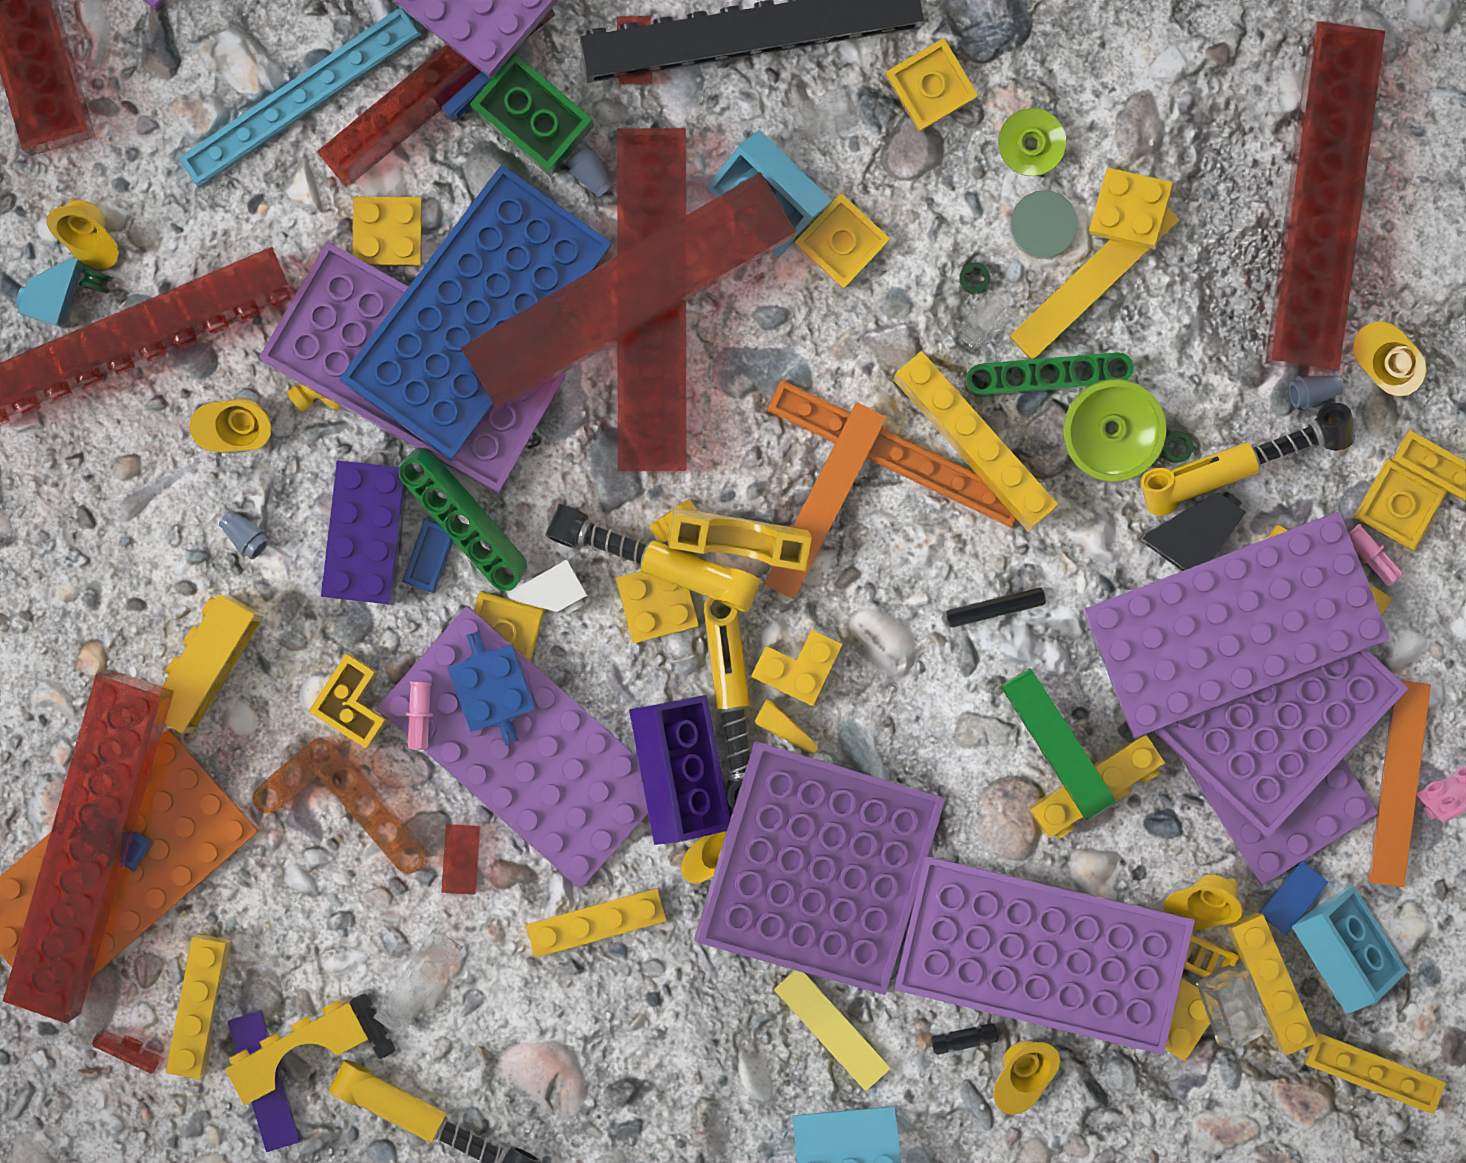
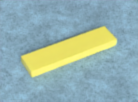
M794 970L774 988V991L865 1091L891 1069L806 973Z

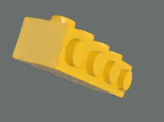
M1144 734L1138 736L1132 743H1125L1093 765L1115 800L1119 801L1132 792L1129 786L1141 779L1143 783H1146L1159 775L1161 772L1158 767L1165 762L1148 736ZM1063 784L1027 807L1048 838L1054 835L1057 839L1064 837L1075 829L1072 823L1083 817Z

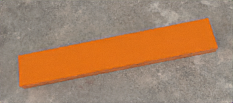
M858 402L855 403L793 525V528L808 530L812 537L806 570L801 571L772 566L764 585L792 599L795 598L887 418L886 416Z
M1400 680L1408 690L1391 707L1368 882L1404 887L1431 684Z

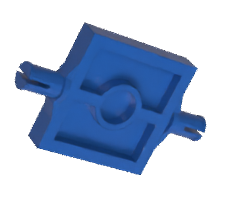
M480 631L468 634L466 637L473 655L464 662L448 667V671L470 732L487 726H499L505 745L519 741L512 721L519 715L537 708L514 644L498 650H486Z

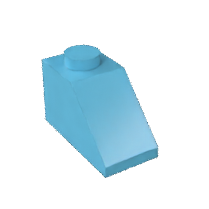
M69 258L28 279L26 286L20 288L16 298V306L19 307L17 313L64 328L84 264L76 259Z

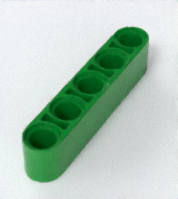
M1119 352L982 363L973 366L968 371L964 384L969 394L975 397L1086 389L1090 385L1103 380H1128L1133 374L1134 365L1128 355ZM1110 361H1119L1124 365L1125 374L1123 377L1115 378L1111 376L1108 371ZM1083 363L1088 365L1091 370L1089 380L1081 381L1077 379L1074 374L1076 364ZM1050 366L1056 370L1057 380L1055 383L1048 384L1041 379L1040 370L1042 367ZM1017 369L1023 374L1024 379L1021 386H1012L1007 382L1006 373L1008 370ZM976 372L987 374L990 380L988 388H976L972 383V375Z
M426 448L413 450L399 467V477L403 484L496 589L501 591L514 589L527 570V561L431 450ZM412 463L422 466L424 473L418 472ZM435 489L442 490L447 498L438 496ZM458 515L466 517L469 524L462 523ZM480 541L490 544L492 550L485 549ZM502 567L510 568L514 575L507 574Z
M1031 668L1001 685L1003 692L1084 819L1088 821L1115 805L1117 802Z

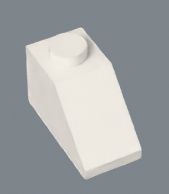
M568 560L561 562L507 593L511 600L558 613L565 610L567 615L585 606L583 599L588 597Z

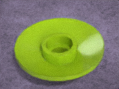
M1026 108L1015 112L1004 122L998 136V149L1005 164L1014 172L1024 176H1039L1054 169L1061 161L1066 149V135L1059 120L1051 113L1038 108ZM1027 139H1034L1037 142V148L1034 150L1027 149L1025 141Z

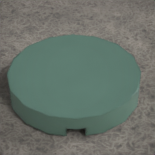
M1050 190L1035 191L1024 196L1015 206L1010 218V234L1015 245L1021 251L1037 259L1053 258L1064 253L1073 243L1078 230L1077 214L1072 204L1063 195Z

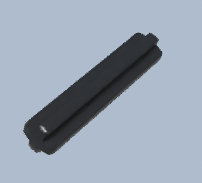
M1039 587L949 609L946 611V618L949 627L953 628L1043 606L1046 604L1044 590Z

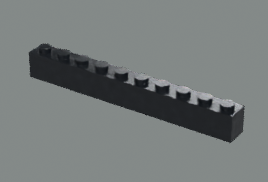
M765 0L755 3L754 8L741 10L740 6L737 5L720 9L721 13L707 15L706 11H697L687 14V19L674 21L673 17H661L653 20V24L640 26L639 22H630L620 25V30L606 32V28H594L587 30L586 35L580 36V46L587 83L919 29L924 22L920 0H787L786 3L774 4L773 0Z

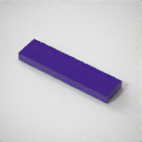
M262 1010L227 1021L236 1053L247 1049L249 1054L262 1048L259 1043L260 1041L269 1037ZM278 1065L275 1071V1090L251 1102L266 1153L301 1141Z

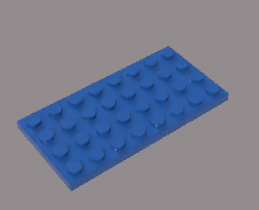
M501 164L339 378L340 382L452 461L612 247V242Z

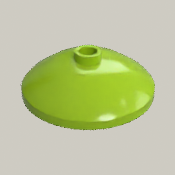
M1109 379L1090 385L1073 400L1064 419L1063 438L1069 456L1083 472L1103 481H1124L1140 475L1156 461L1164 446L1166 421L1160 404L1144 387L1128 380ZM1110 421H1115L1117 424L1116 429L1113 432H1106V424Z

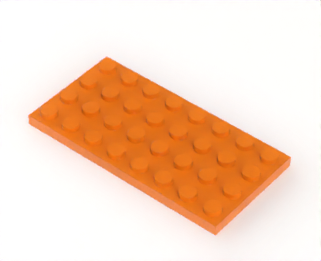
M167 729L0 876V955L52 1013L256 835L259 830L172 730ZM93 806L99 807L153 841L136 871H131L75 836Z

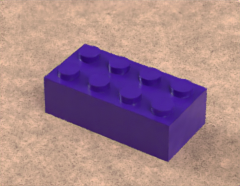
M337 460L321 597L394 605L407 487L399 477V467Z
M707 695L629 709L654 845L683 842L727 831L730 815Z

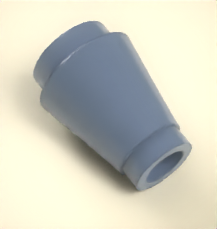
M587 145L565 162L570 168L568 172L595 193L597 197H600L614 185L595 150L591 151Z
M1338 375L1298 376L1296 381L1289 383V396L1295 408L1302 407L1304 410L1337 395H1341L1343 392L1342 382Z
M234 511L226 513L219 522V526L242 557L247 556L251 560L255 559L269 544L270 540L265 536L266 531Z

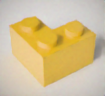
M811 629L796 660L765 646L751 677L813 706L843 644Z
M345 654L308 712L365 749L371 748L389 720L361 701L379 672L352 654Z

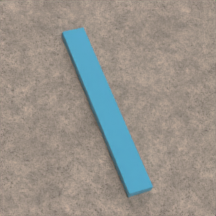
M399 7L180 156L178 160L196 186L200 188L422 36L421 32L410 16Z

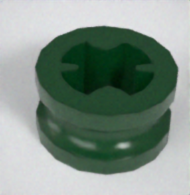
M972 262L965 265L959 275L961 288L969 294L982 293L990 281L988 269L980 263ZM973 269L980 271L979 276H984V282H978L976 287L968 286L969 280L965 282V274L970 275Z
M83 268L82 273H84L85 278L79 281L78 285L108 294L107 284L112 282L113 277Z
M1172 432L1165 438L1162 454L1170 462H1183L1193 453V441L1184 432ZM1180 438L1185 442L1182 446L1186 445V452H1180L1177 456H1174L1170 453L1173 449H1169L1168 445L1169 442H1175Z

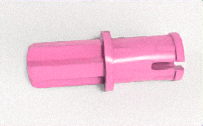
M1359 523L1349 532V536L1356 552L1363 558L1362 564L1367 563L1387 586L1393 585L1403 575L1402 571L1382 550L1384 546H1379Z
M410 681L409 712L405 714V716H409L407 746L412 750H425L428 748L429 717H433V713H430L432 682Z

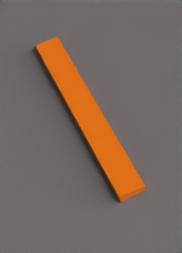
M783 380L780 381L766 410L834 444L850 415V412ZM881 428L866 459L1009 528L1013 527L1016 518L975 472Z

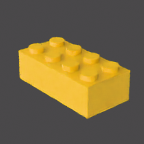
M218 594L216 598L213 596L209 598L202 609L201 614L205 617L199 627L193 626L183 641V644L187 646L180 657L177 655L173 657L165 671L169 675L162 687L157 685L147 700V703L150 704L147 713L181 734L194 733L264 618L262 614L231 595Z

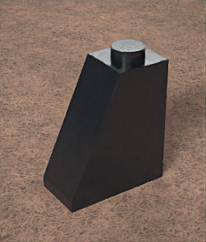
M1218 492L1142 534L1139 541L1176 568L1184 571L1212 560L1246 514V511L1240 508L1242 502L1228 492H1225L1223 495Z

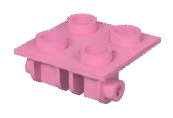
M1466 766L1459 768L1453 775L1441 781L1430 783L1424 790L1417 793L1416 797L1426 806L1424 810L1430 820L1437 818V820L1444 824L1466 812Z

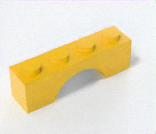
M673 507L667 541L669 548L701 554L709 552L730 553L754 558L772 566L805 571L812 537L809 531L804 529Z
M1254 912L1240 918L1237 922L1226 924L1225 926L1237 954L1246 967L1260 997L1267 1024L1279 1051L1287 1056L1317 1043L1316 1036L1264 915Z
M197 934L191 938L165 1072L167 1074L201 1079L207 1073L213 1042L212 1024L219 990L226 974L232 944L230 939Z
M337 1000L323 1007L321 1010L324 1015L311 1021L310 1017L307 1016L290 1025L293 1031L280 1037L277 1032L259 1042L262 1046L261 1049L251 1054L245 1049L228 1058L231 1065L227 1066L225 1070L243 1105L245 1106L275 1090V1071L277 1065L289 1050L303 1044H317L326 1047L338 1056L368 1040L349 1002L342 1005L340 1000Z

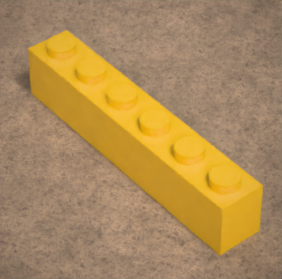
M922 351L896 372L894 382L1028 532L1056 509L1058 503Z

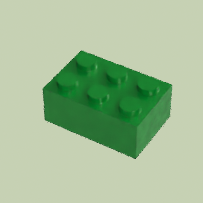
M515 53L512 54L470 103L472 111L549 177L554 174L594 127L593 119Z

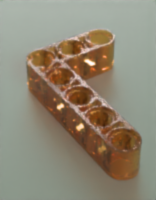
M318 738L309 742L263 781L253 792L252 802L254 807L261 813L270 814L283 809L320 777L398 870L406 874L415 873L426 864L428 858L427 851L422 843L332 739ZM320 743L325 744L330 749V758L325 763L317 761L314 757V749ZM293 766L300 767L304 772V780L300 785H294L288 779V772ZM340 770H347L352 775V785L348 789H343L336 783V775ZM267 788L273 789L278 795V802L274 807H268L262 801V794ZM362 796H369L375 803L374 811L370 815L363 814L358 808V801ZM384 822H390L397 828V835L392 841L385 840L380 834V827ZM406 848H412L418 852L419 862L416 866L410 867L403 862L402 853Z

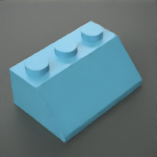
M760 130L736 148L706 186L777 258L800 237L832 202Z
M1354 884L1307 912L1292 926L1298 940L1305 947L1317 970L1325 979L1335 999L1340 1003L1346 1014L1378 1002L1408 972Z
M894 1106L792 1115L797 1163H901Z

